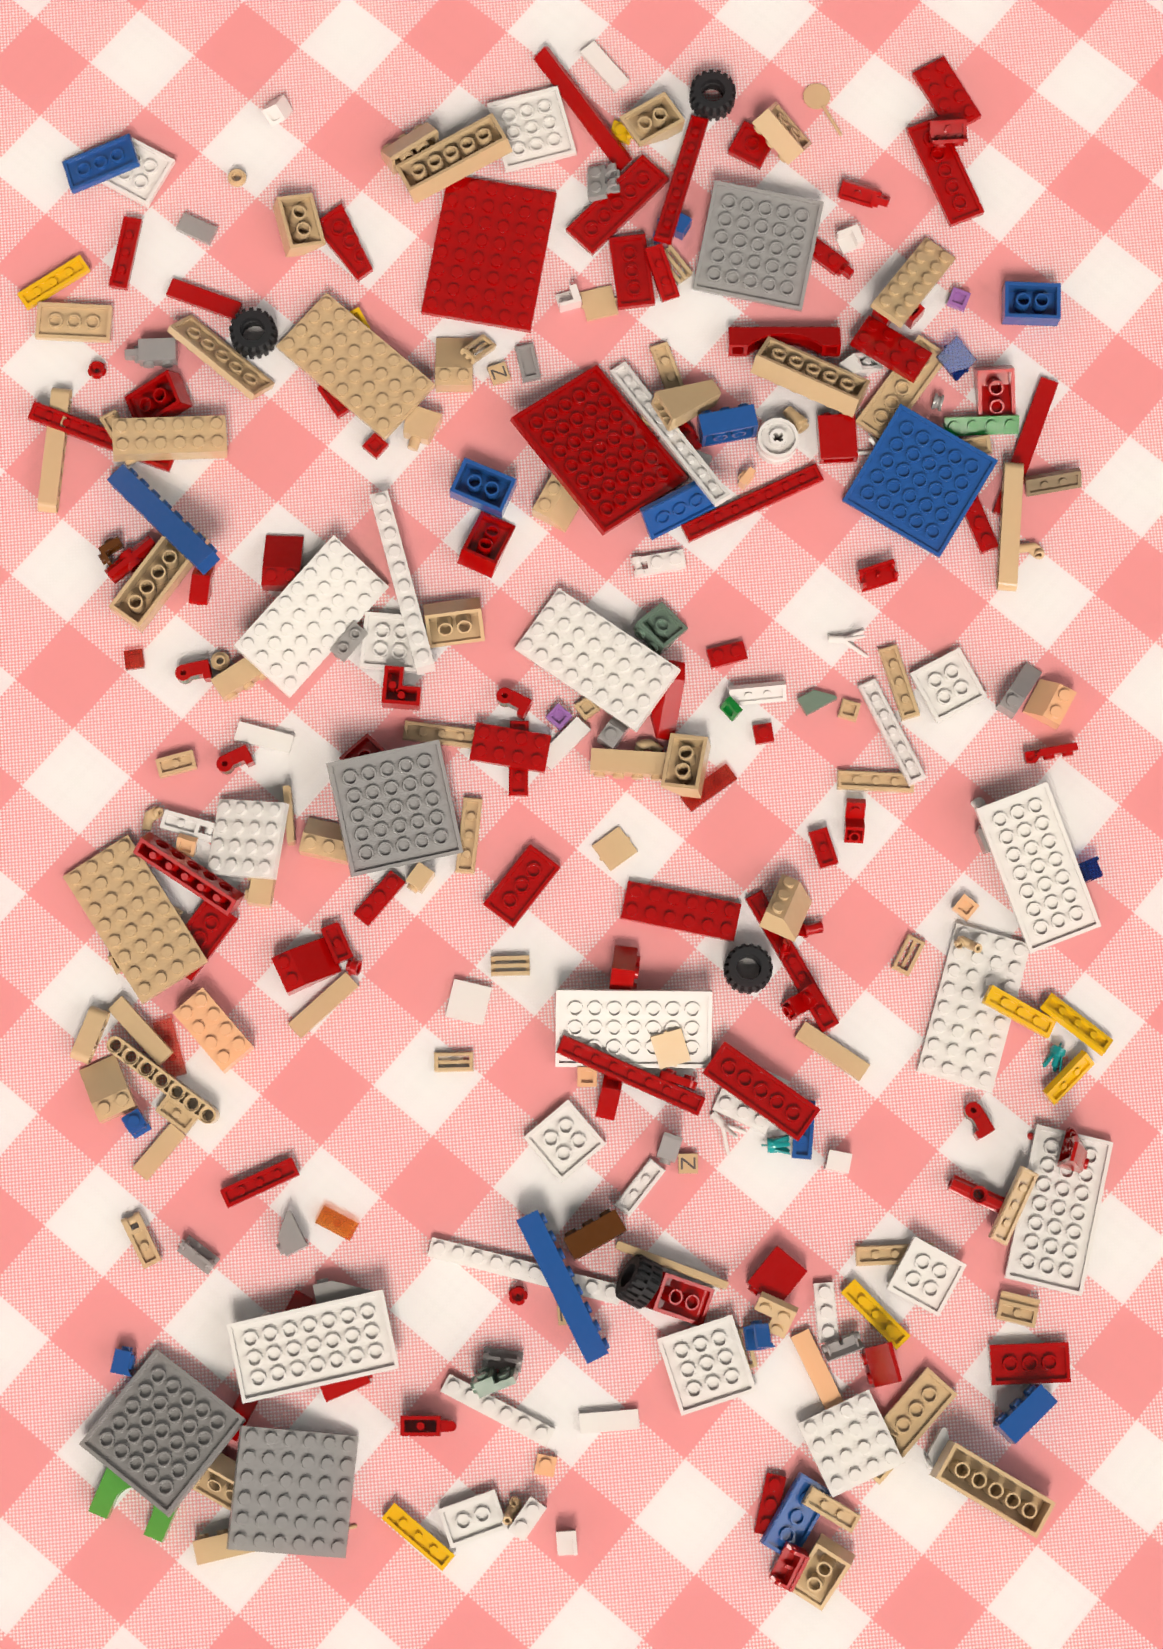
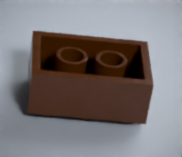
M609 1208L599 1214V1219L594 1221L591 1218L582 1223L583 1228L579 1230L573 1228L565 1233L566 1237L563 1238V1241L574 1261L627 1231L616 1210L611 1211Z

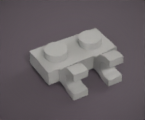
M616 163L609 164L607 167L604 164L587 168L588 199L590 202L607 199V194L620 192V185L617 184L616 179L620 178V171L617 169Z

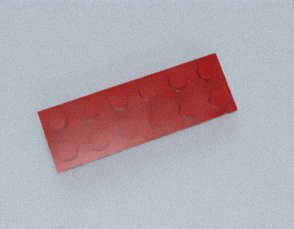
M940 115L909 127L906 132L949 227H953L984 215V210L953 143H945L946 147H934V144L929 143V121L942 120Z
M642 154L617 179V184L620 185V192L607 194V199L594 201L566 228V232L593 256L609 238L616 234L669 182V178Z
M628 881L621 919L734 942L741 904Z
M725 1041L702 1072L704 1076L797 1142L821 1110Z

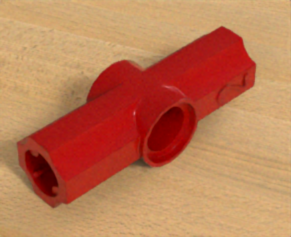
M148 535L136 546L129 547L123 551L119 559L104 570L105 573L116 584L127 574L137 570L156 543Z
M954 1174L947 1185L948 1191L997 1214L1005 1200L1004 1197L987 1190L983 1186H978ZM976 1189L981 1192L979 1200L973 1197V1192Z

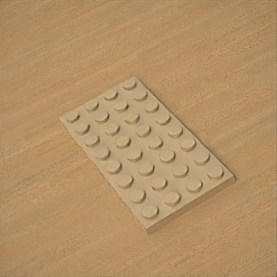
M327 292L276 346L280 352L384 440L397 429L436 387L435 383Z
M126 835L64 875L63 878L142 1004H145L209 961L147 863L133 853L136 846L130 836Z

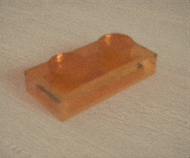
M325 1205L315 1222L348 1241H351L359 1226V1223Z

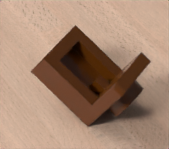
M118 536L107 539L104 545L98 548L101 553L98 557L103 565L108 564V566H111L112 563L108 557L124 548Z

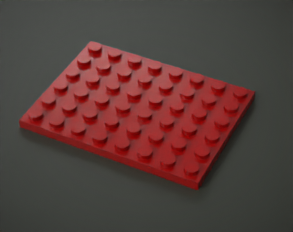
M465 177L446 187L421 314L531 333L557 193Z
M597 365L510 419V422L602 536L639 513L640 508L664 497L689 479Z

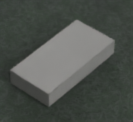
M184 213L176 230L210 246L218 228Z
M533 343L515 346L523 383L541 380Z

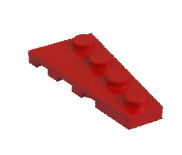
M341 203L319 220L326 244L357 282L373 272V269Z

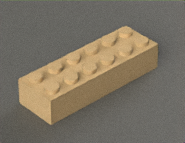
M493 113L395 165V168L414 203L417 204L513 151L505 133Z
M768 336L756 354L750 372L850 417H853L870 384L868 379Z
M225 415L111 419L113 462H124L126 460L155 461L227 458Z
M162 535L109 605L111 612L143 633L194 565ZM204 536V538L206 539L205 543L208 545L209 540L206 536Z
M948 1440L929 1474L1035 1538L1038 1537L1056 1502L951 1440Z

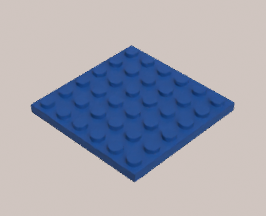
M900 404L842 502L940 558L998 460Z

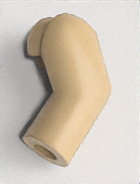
M1037 543L1020 544L1019 553L1028 552L1036 559L1044 558L1045 552Z
M652 739L639 740L634 747L635 751L650 749L653 752H662L664 748Z
M155 806L145 812L142 830L151 831L152 823L163 816V808Z
M958 936L954 941V945L958 949H962L964 946L976 953L982 951L981 944L967 937Z
M514 1496L509 1499V1505L506 1507L503 1516V1523L505 1525H511L514 1516L521 1509V1502L518 1497Z

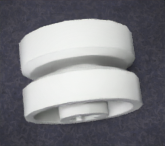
M772 418L765 421L759 429L756 440V451L760 458L772 465H782L788 462L794 456L799 441L796 427L789 420L783 418Z

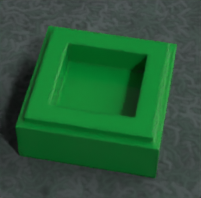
M731 696L725 699L720 706V709L731 721H734L743 710Z

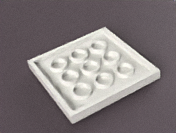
M558 86L487 103L489 114L493 113L513 151L501 157L506 173L577 155Z
M219 799L215 820L216 827L213 831L207 869L217 876L277 880L289 804Z
M732 1315L657 1339L681 1416L757 1391Z
M869 1389L797 1424L832 1498L904 1463Z

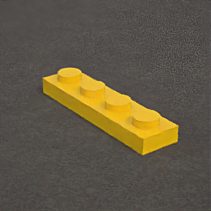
M78 255L18 292L17 295L29 311L37 306L38 302L45 301L91 271L81 255Z
M989 985L982 1000L983 1004L1044 1038L1050 1037L1056 1023L1054 1019L994 985Z
M1052 992L1040 1007L1042 1011L1101 1056L1114 1041Z
M855 1279L840 1292L888 1342H892L895 1350L910 1337L901 1325Z
M396 1503L382 1517L388 1525L441 1571L455 1557L453 1552Z

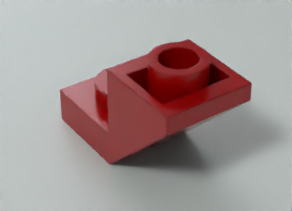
M215 565L205 575L194 567L189 604L208 605L212 595L211 581L215 573Z
M846 799L844 843L863 844L866 799Z
M812 983L800 993L787 999L780 1006L784 1015L788 1017L789 1021H792L824 999L814 983Z
M606 1075L603 1076L595 1117L614 1121L622 1082Z

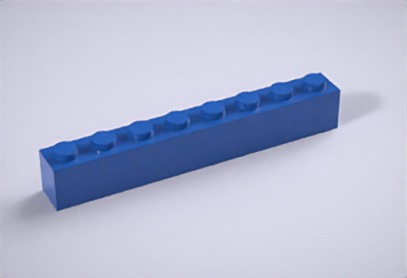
M122 464L107 481L187 560L205 575L220 560L216 555L218 550L211 543L207 545L205 543L206 539L200 532L195 534L193 532L195 528L188 521L184 523L182 521L183 517L177 510L171 511L172 506L165 499L161 501L159 493L155 489L150 490L148 488L150 485L143 478L139 480L137 478L139 475L132 467L128 469Z
M536 1210L516 1220L587 1364L608 1354L607 1349L610 1346L605 1337L601 1339L598 1333L601 1328L597 1320L592 1321L589 1315L592 1310L588 1302H583L580 1296L583 1292L579 1283L575 1285L572 1277L575 1275L570 1265L566 1267L563 1259L566 1257L561 1247L557 1249L554 1244L557 1239L553 1231H548L545 1226L548 1221L544 1213H539Z

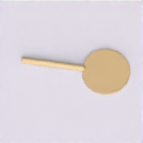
M814 83L809 85L803 93L805 104L812 109H823L839 136H842V132L825 107L830 101L829 90L822 84Z

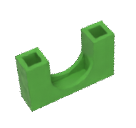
M106 1468L88 1511L105 1519L110 1518L118 1497L123 1491L131 1488V1486L109 1468ZM153 1505V1512L143 1535L159 1542H164L179 1506L168 1517Z

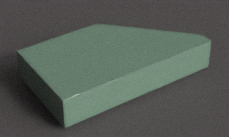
M812 690L799 697L797 701L805 715L808 716L837 700V697L832 694Z

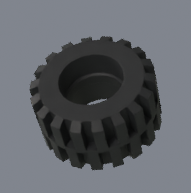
M709 69L708 73L705 70L702 71L701 75L698 74L691 83L689 95L690 107L692 110L695 109L694 114L696 116L700 114V117L708 118L709 121H712L714 118L715 121H718L720 117L725 118L727 113L730 114L734 107L736 87L733 84L732 78H728V74L725 72L721 74V70L713 72V69ZM707 90H716L723 97L717 101H710L702 94Z
M250 307L249 311L243 309L241 314H235L236 319L232 318L231 320L232 325L229 326V334L236 351L239 354L242 353V356L245 358L249 355L250 359H254V356L260 359L263 354L265 356L269 355L268 351L274 350V345L277 344L278 338L272 316H269L266 311L262 313L260 308L254 310L253 307ZM257 326L264 330L263 335L257 340H247L243 337L244 332L250 327Z
M746 943L741 944L739 947L736 946L730 951L724 963V978L726 977L727 984H730L734 991L736 989L741 994L743 992L747 994L757 993L763 989L773 973L772 959L767 955L768 952L762 950L761 946H754L752 943L746 945ZM749 958L756 961L760 968L758 976L754 979L742 978L737 972V964L740 960Z
M636 1254L627 1262L619 1275L615 1290L616 1297L637 1309L645 1307L652 1300L660 1286L663 1267L642 1254Z

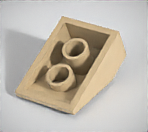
M665 92L619 117L639 147L669 139L681 132L685 123V119Z
M436 338V392H473V364L471 359L467 360L465 358V353L463 355L459 353L464 346L473 341V338Z
M112 1055L79 1070L90 1102L100 1123L104 1124L138 1108L116 1056Z
M821 1533L809 1552L810 1559L793 1593L822 1611L849 1570L856 1555Z

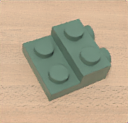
M663 602L638 620L633 628L635 636L640 640L643 639L648 644L647 647L659 655L668 649L688 629Z
M485 1366L477 1371L478 1373L472 1377L470 1385L473 1393H477L479 1398H482L516 1384L518 1370L516 1366L511 1368L510 1366H505L497 1373L494 1366L490 1368Z

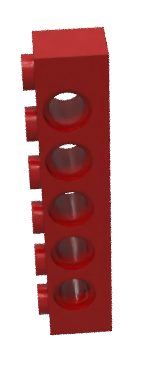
M152 832L142 836L133 851L135 855L227 916L237 910L245 896L244 893Z

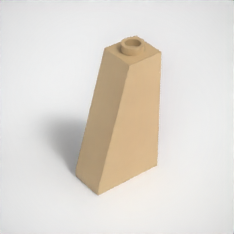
M711 379L656 391L651 405L666 429L672 431L695 418L701 412L716 406L721 391L714 380Z

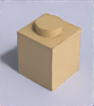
M418 862L405 880L408 884L407 888L415 894L417 892L422 894L435 877V872Z

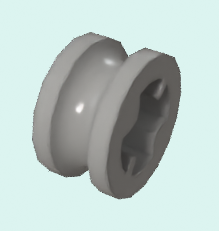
M935 393L931 409L937 408L940 411L945 395L939 396L938 393Z

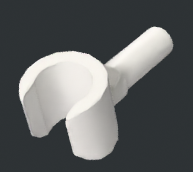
M981 797L975 798L971 802V806L974 809L987 805Z

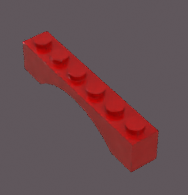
M728 327V356H748L754 351L759 350L768 336L788 345L806 348L820 356H840V327Z

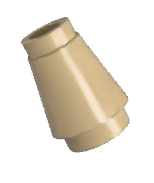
M792 406L784 410L785 418L796 427L798 434L803 433L809 427L808 419Z

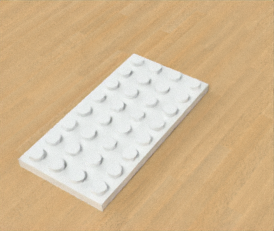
M333 535L238 639L233 647L290 698L331 653L330 649L354 621L357 623L364 616L365 611H368L389 586Z
M560 588L557 589L514 648L518 653L635 732L639 730L681 672L678 667Z
M1047 782L975 809L1029 953L1101 927L1100 920Z
M956 923L916 1072L989 1093L993 1092L1011 1019L983 1004L982 1000L989 985H994L1017 998L1029 954L1025 942ZM958 936L967 937L981 944L982 951L976 953L964 946L962 949H958L955 947L954 941Z
M556 989V1050L563 1035H566L635 1067L659 1068L650 1037L664 1033L665 1030L668 1032L681 1028L691 1061L677 1064V1067L670 1066L667 1068H706L711 1061L712 990ZM555 1053V1067H586Z
M1036 1124L1027 1168L1039 1174L1014 1229L1004 1278L1082 1296L1113 1142L1077 1134L1088 1152L1086 1158H1089L1087 1169L1077 1173L1057 1167L1066 1131Z
M383 1289L227 1324L242 1404L400 1368Z

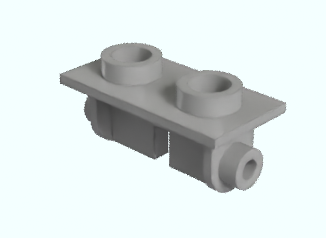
M354 621L332 646L330 651L334 653L333 655L336 658L345 662L368 635V632Z
M190 1235L181 1242L177 1250L207 1275L220 1260V1258Z
M852 1331L849 1334L841 1336V1341L836 1338L824 1342V1345H821V1350L827 1362L864 1349L859 1332Z
M484 1347L482 1367L488 1366L490 1368L494 1366L495 1369H501L505 1366H510V1368L516 1366L518 1372H521L524 1352Z

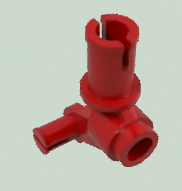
M822 922L803 923L798 936L808 938L809 935L823 933L824 927ZM782 937L779 947V958L784 960L787 958V954L790 953L791 940Z

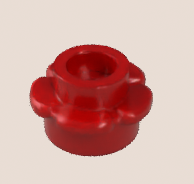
M99 361L92 362L89 365L88 374L94 379H100L102 376H105L106 368L104 363Z
M354 957L352 960H348L346 971H348L349 976H358L362 969V961Z
M516 1286L509 1290V1301L512 1304L522 1305L525 1303L528 1293L524 1290V1287Z

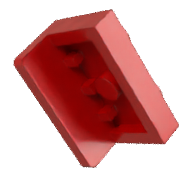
M967 119L929 121V143L934 144V147H946L945 143H953V146H964V142H969V138H967Z

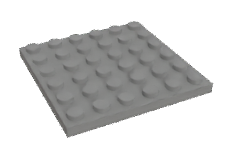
M715 180L693 290L802 312L824 202Z
M439 740L326 763L351 877L463 853Z
M155 1349L79 1445L166 1516L170 1517L237 1433L240 1426L245 1423L246 1419L159 1350Z
M240 1426L226 1549L346 1558L358 1436Z

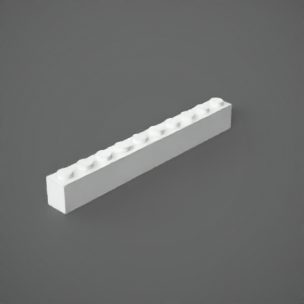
M388 490L370 494L373 512L417 675L436 671Z

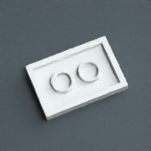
M495 1489L438 1509L451 1548L508 1528L503 1523L504 1515Z

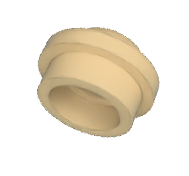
M241 169L230 171L228 174L230 185L233 187L243 186L246 182L245 172ZM240 177V180L235 181L234 178Z
M224 652L215 653L211 658L212 667L217 671L226 670L230 665L229 656ZM219 658L224 659L223 663L218 664L217 660Z

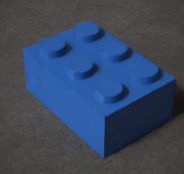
M1005 281L1002 288L1003 325L1058 326L1061 319V283Z
M743 403L735 408L723 407L715 412L707 410L698 415L697 431L702 447L756 437L758 421L754 404Z
M464 458L451 486L450 497L502 519L516 489L517 479Z
M1042 1384L1028 1385L1022 1392L1024 1395L1019 1399H1014L1009 1404L1010 1409L1005 1413H1000L995 1418L996 1423L993 1426L1009 1443L1016 1444L1058 1402Z

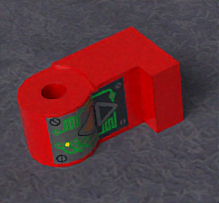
M208 659L183 664L175 670V676L182 684H188L192 680L204 678L207 683L211 682L210 679L213 678Z
M506 687L497 691L496 696L499 705L516 710L517 717L524 720L533 705L532 700Z
M246 745L219 757L216 763L219 771L226 775L231 774L235 768L244 764L248 768L255 765Z
M970 1102L965 1106L963 1114L976 1129V1132L972 1134L976 1141L995 1130L979 1103Z

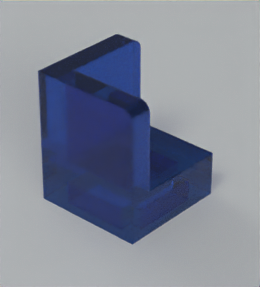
M1098 856L1078 864L1085 883L1103 876L1097 862L1099 860Z

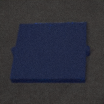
M955 336L949 344L944 345V349L936 356L955 381H958L964 373H967L968 369L976 362V358L958 336Z

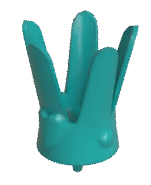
M1062 1043L1059 1046H1051L1050 1053L1042 1063L1043 1067H1047L1053 1058L1051 1065L1053 1071H1057L1060 1063L1059 1071L1061 1072L1062 1058L1066 1052L1065 1049L1061 1048Z
M789 1135L777 1138L767 1137V1144L761 1145L767 1146L768 1153L779 1152L790 1155V1149L784 1148L790 1146L788 1142L790 1140L788 1138Z

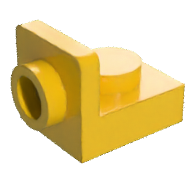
M614 120L611 128L612 132L621 143L630 145L633 139L622 122Z

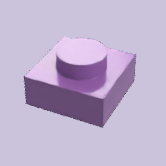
M953 287L946 306L964 312L971 293Z
M559 703L546 716V720L559 731L572 718V715Z

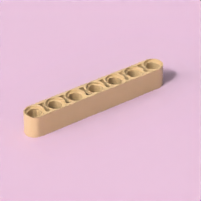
M52 387L49 407L70 414L72 389ZM62 417L60 426L66 428L65 426H63V420L67 418ZM48 426L46 429L37 509L38 512L58 513L67 434Z
M1004 462L996 582V589L1001 591L1017 590L1024 463Z
M118 1036L108 1039L106 1047L110 1053L201 1122L213 1124L218 1121L220 1114L217 1108L163 1067L157 1065L155 1061L126 1039ZM119 1040L121 1047L116 1051L113 1048V1043ZM132 1051L136 1053V1060L134 1062H130L128 1059V1055ZM146 1063H150L152 1066V1070L148 1074L143 1070ZM164 1074L167 1077V1083L162 1086L159 1083V1077ZM178 1086L183 1090L180 1097H176L174 1094V1090ZM192 1098H196L198 1101V1106L195 1109H192L189 1105ZM209 1109L214 1114L213 1119L210 1121L205 1118V1113Z

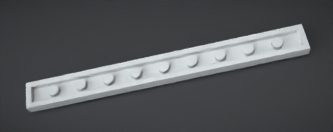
M623 362L610 370L612 378L714 507L730 499L731 494L679 428L677 427L672 431L666 429L651 405L653 400L652 394L628 364Z
M434 1237L431 1239L427 1257L549 1288L536 1263ZM574 1273L575 1276L572 1277L575 1285L579 1283L583 1292L580 1296L615 1305L619 1304L620 1299L615 1294V1283Z

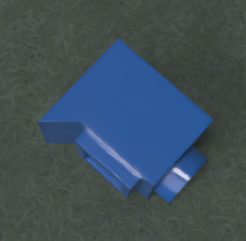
M138 1108L121 1118L134 1139L152 1129Z
M762 1320L751 1321V1325L743 1327L746 1351L766 1350L775 1347L771 1342L768 1323L762 1324Z
M121 1346V1349H115L111 1373L130 1377L134 1376L131 1372L134 1369L136 1360L133 1348Z

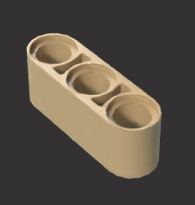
M93 1005L90 1007L72 1048L70 1058L88 1065L90 1064L109 1021L110 1012Z

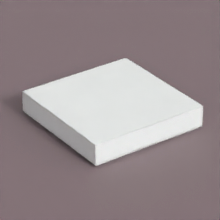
M454 979L445 1017L483 1026L492 987Z

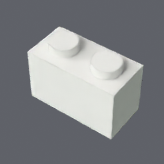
M530 1496L509 1526L508 1531L524 1542L547 1507Z

